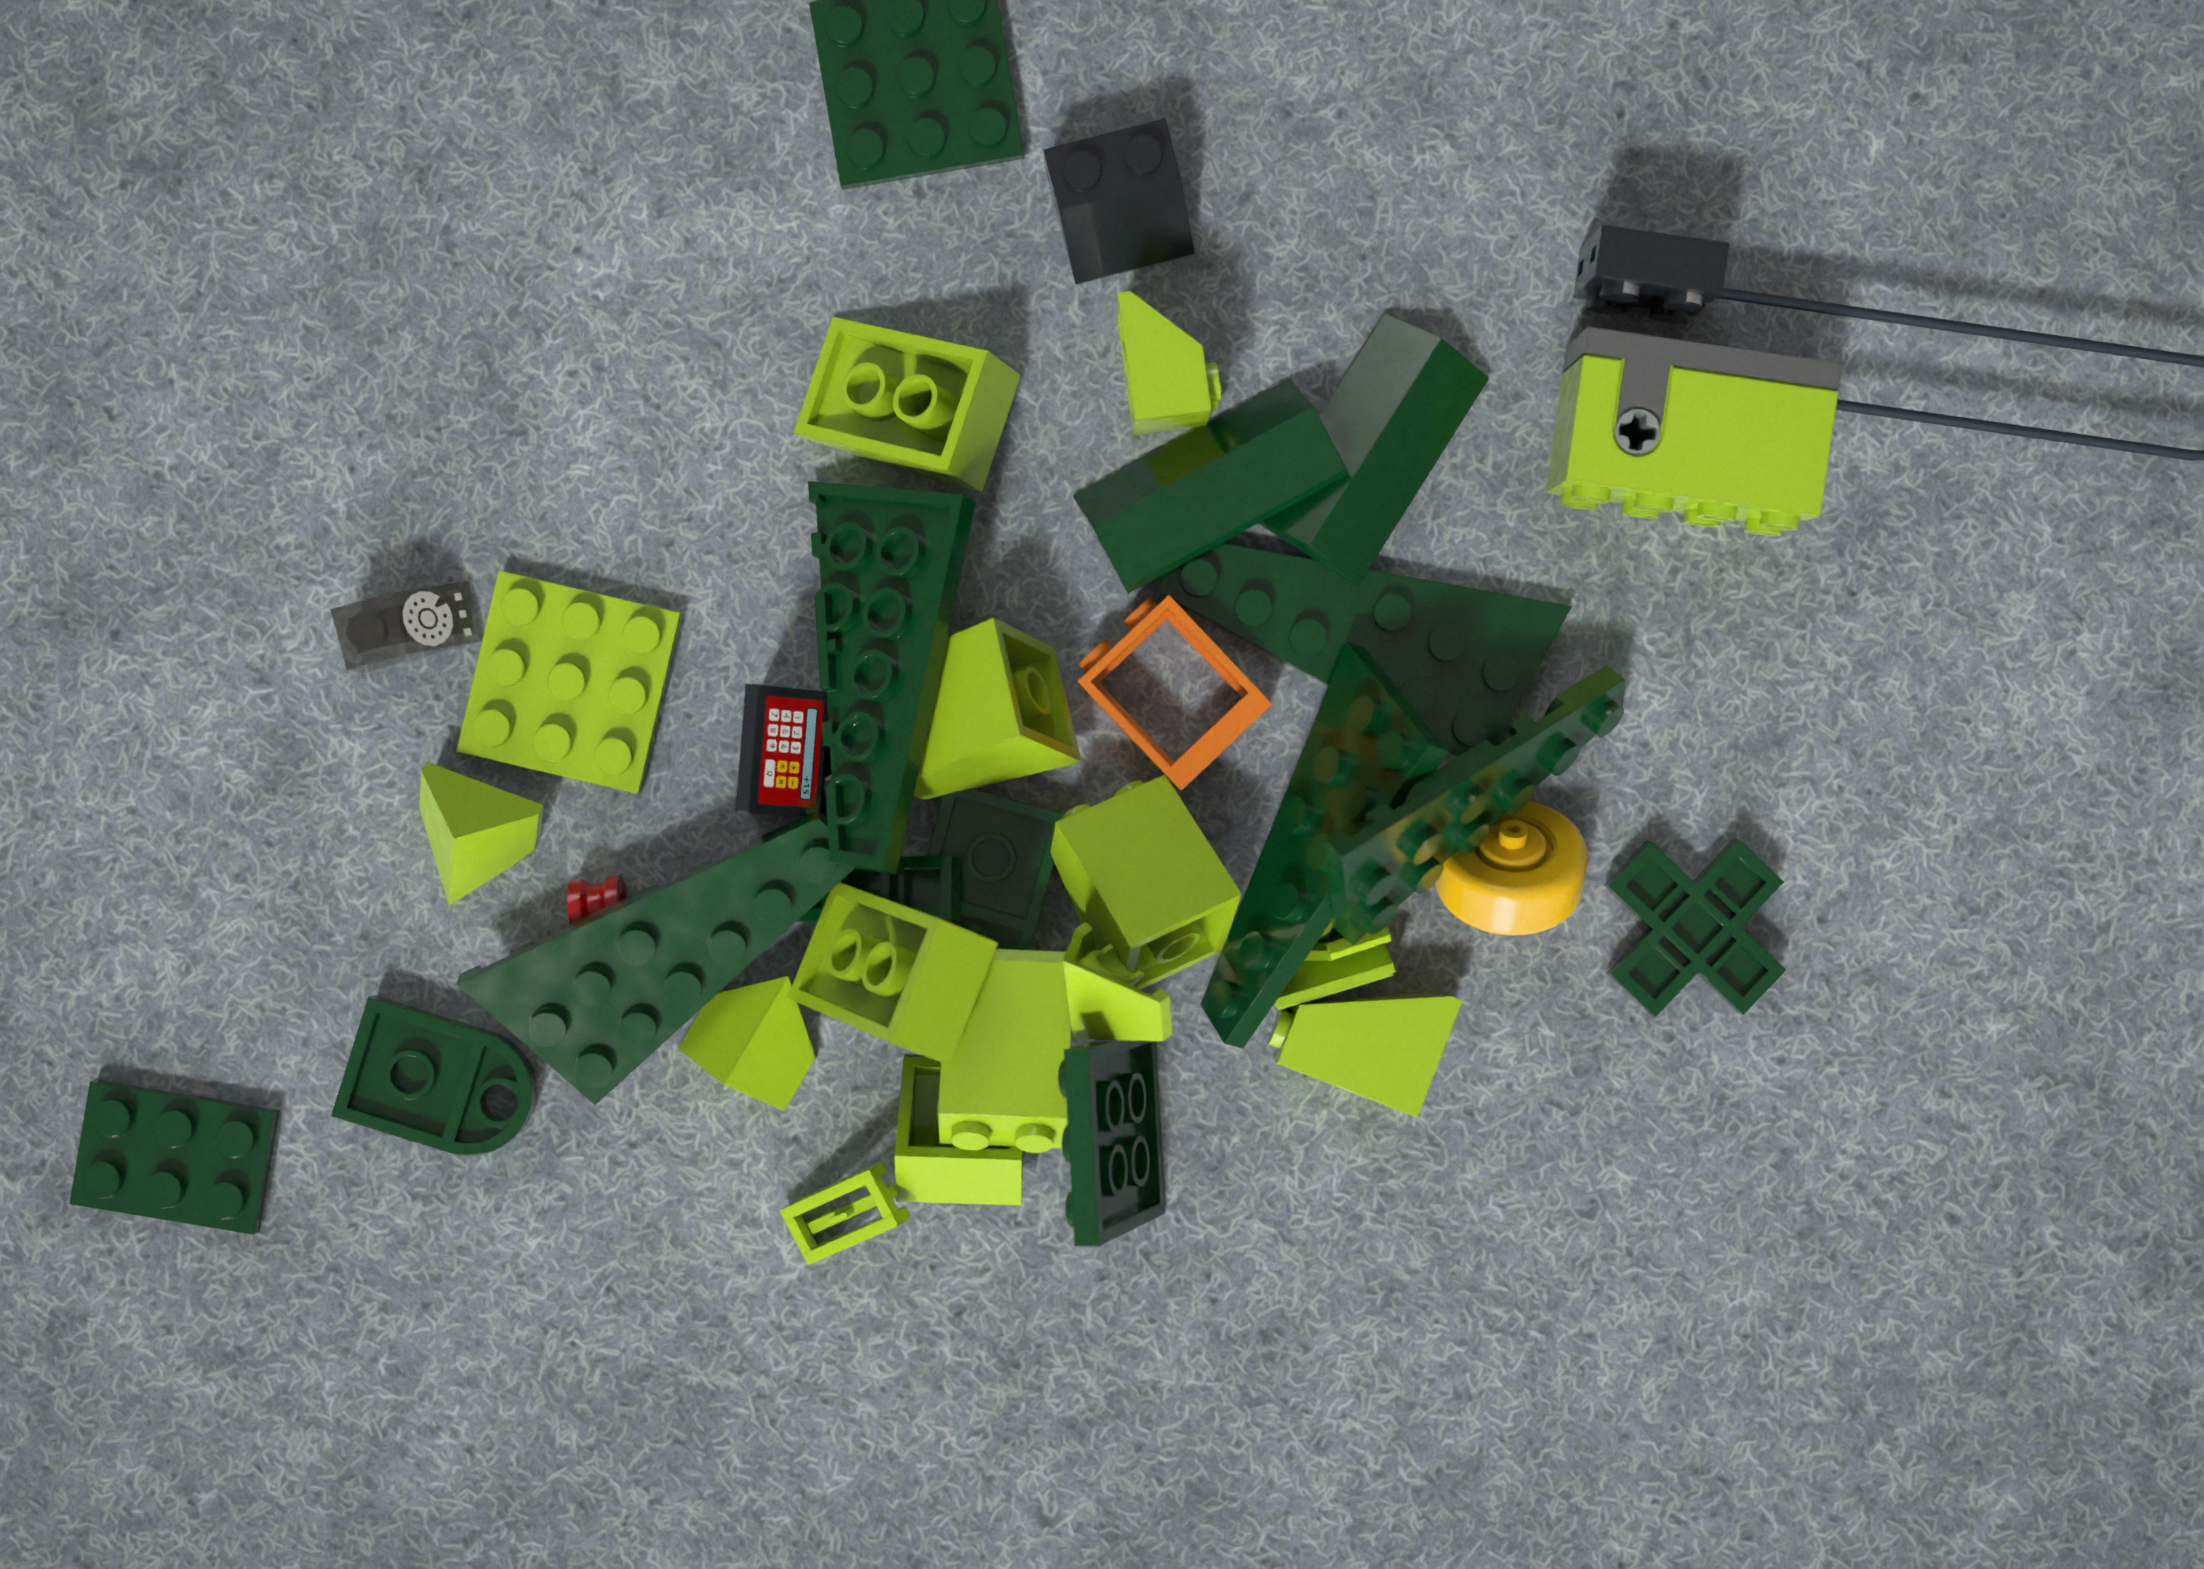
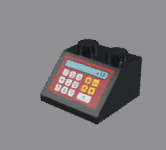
M758 684L745 685L735 812L804 817L819 810L825 815L827 805L825 786L832 780V771L829 768L830 748L823 745L822 722L829 721L827 692Z

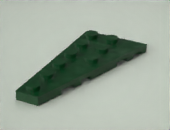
M808 481L809 502L816 505L818 531L811 534L812 556L819 559L821 589L814 595L820 689L827 692L829 720L822 722L823 745L830 748L832 780L825 786L830 862L897 875L976 501L964 494Z
M1605 665L1558 694L1547 708L1545 716L1537 722L1526 714L1510 724L1508 733L1511 735L1500 745L1495 747L1486 739L1416 782L1409 791L1405 804L1393 810L1384 802L1369 811L1365 817L1366 827L1357 834L1349 837L1340 829L1324 839L1335 929L1352 945L1368 932L1376 934L1384 929L1391 922L1397 912V907L1414 892L1417 894L1426 892L1438 881L1444 870L1443 864L1451 855L1459 850L1463 854H1468L1475 850L1486 838L1491 825L1506 812L1509 815H1513L1520 811L1533 796L1535 787L1550 774L1558 776L1565 772L1576 760L1580 748L1595 735L1604 737L1618 725L1624 714L1625 679L1608 665Z
M817 810L749 841V846L715 862L710 859L690 868L688 874L660 886L657 883L569 924L568 929L535 944L531 941L510 951L509 956L483 968L478 965L459 974L456 984L590 1102L596 1105L855 868L830 862L827 817Z

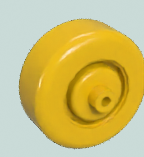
M1529 800L1517 813L1509 815L1506 812L1491 825L1486 838L1475 850L1468 854H1463L1459 850L1451 855L1444 862V870L1435 883L1436 891L1445 907L1453 915L1477 929L1501 935H1528L1542 932L1562 923L1580 904L1585 888L1588 863L1587 846L1579 829L1565 815L1547 805Z

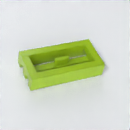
M882 1161L803 1196L779 1210L807 1265L893 1229L911 1217L906 1206L898 1208L893 1199L899 1195V1192L894 1183L886 1186L881 1176L888 1171ZM866 1185L870 1194L805 1223L801 1214ZM876 1206L882 1215L818 1245L812 1236L819 1231Z

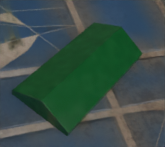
M1384 313L1319 415L1344 461L1349 475L1258 524L1358 586L1489 378L1442 337Z
M1288 379L1208 422L1207 425L1193 430L1073 495V498L1126 592L1130 593L1349 475L1314 406L1291 379Z

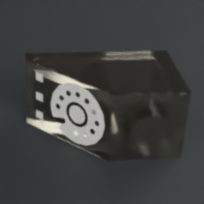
M469 581L392 592L330 609L348 671L369 673L479 643L483 639V632Z

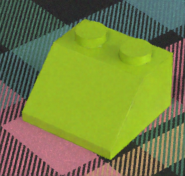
M1132 291L1118 292L1117 321L1133 436L1207 425L1211 410L1218 409V401L1221 400L1217 362L1205 363L1204 350L1200 343Z
M904 1057L894 1155L896 1189L899 1192V1195L896 1196V1202L1021 1206L1024 1151L1015 1146L988 1145L980 1150H964L955 1147L953 1144H940L938 1105L941 1062L929 1057Z

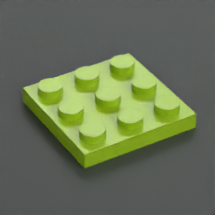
M499 570L456 752L641 794L683 614Z

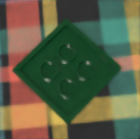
M820 0L809 2L842 190L1024 159L997 0Z
M1094 1040L1064 1049V1060H1062L1059 1067L1058 1083L1062 1096L1067 1100L1068 1124L1065 1126L1062 1134V1152L1066 1162L1070 1163L1071 1189L1066 1197L1065 1214L1068 1225L1074 1231V1246L1099 1247L1165 1214L1156 1041Z

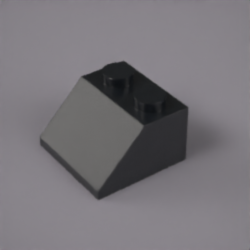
M1166 118L1043 150L1044 166L1075 285L1195 254L1182 179Z

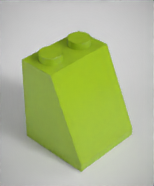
M995 618L947 637L915 786V797L925 800L1062 768L1081 761L1054 647Z
M1165 774L1146 783L1142 780L1130 782L1120 788L1112 798L1092 807L1089 804L1078 805L1067 811L1056 822L1050 854L1081 924L1086 922L1094 929L1096 950H1102L1111 944L1114 946L1115 952L1125 968L1133 974L1139 969L1144 972L1143 979L1132 987L1141 990L1222 951L1242 893Z
M995 950L990 963L989 974L980 988L966 1023L965 1035L957 1046L951 1064L948 1065L942 1062L940 1064L938 1105L940 1144H953L955 1147L964 1150H980L988 1145L1015 1146L1022 1151L1030 1153H1041L1052 1148H1062V1134L1065 1126L1068 1124L1067 1100L1060 1092L1058 1073L1060 1064L1064 1060V1049L1071 1047L1072 1032L1063 966L1066 952Z

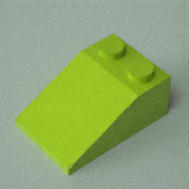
M832 317L793 433L799 437L930 480L982 492L1021 375L987 350Z
M839 882L828 895L787 998L888 1043L950 1065L957 1046L965 1035L966 1023L980 988L989 974L990 963L998 943L942 919Z

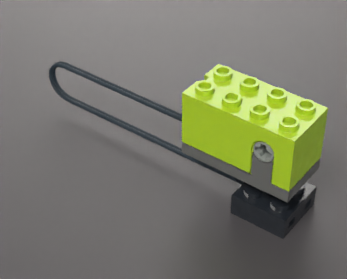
M1602 225L1580 248L1573 298L1589 300L1588 309L1598 313L1623 314L1625 313L1626 306L1650 309V319L1667 323H1684L1687 321L1688 314L1696 315L1705 308V302L1711 303L1716 298L2204 368V356L1723 288L1729 243ZM1587 327L1566 346L1563 371L1565 372L1562 374L1545 493L1561 495L1560 505L1567 508L1597 510L1598 504L1612 502L1622 504L1621 514L1630 517L1658 519L1660 512L1669 513L1676 511L1684 513L1683 523L1688 525L1717 528L1721 526V521L1739 520L1745 521L1744 532L1763 536H1782L1783 530H1798L1801 520L1808 521L1821 516L1836 410L2189 461L2204 460V450H2189L1837 399L1838 392L1835 391L1839 389L1842 363Z

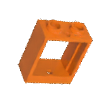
M1170 595L1160 604H1157L1149 597L1124 620V623L1131 631L1114 647L1104 639L1078 664L1085 674L1077 682L1150 761L1167 776L1169 781L1179 791H1182L1273 704ZM1166 621L1240 698L1232 708L1175 761L1166 754L1100 684Z

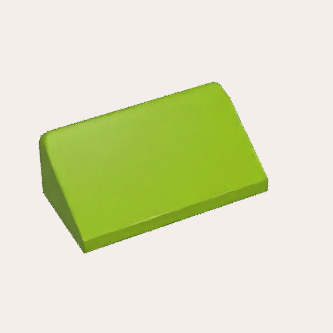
M1385 943L1332 961H1304L1273 1006L1282 1010L1393 976L1396 970Z

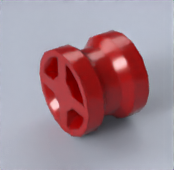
M621 875L607 876L602 883L589 884L584 879L570 880L567 888L569 924L627 898L623 877Z

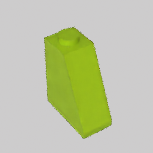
M1446 992L1315 999L1293 1006L1291 1013L1280 1010L1270 1032L1268 1045L1277 1048L1273 1059L1279 1065L1418 1118L1463 1000Z

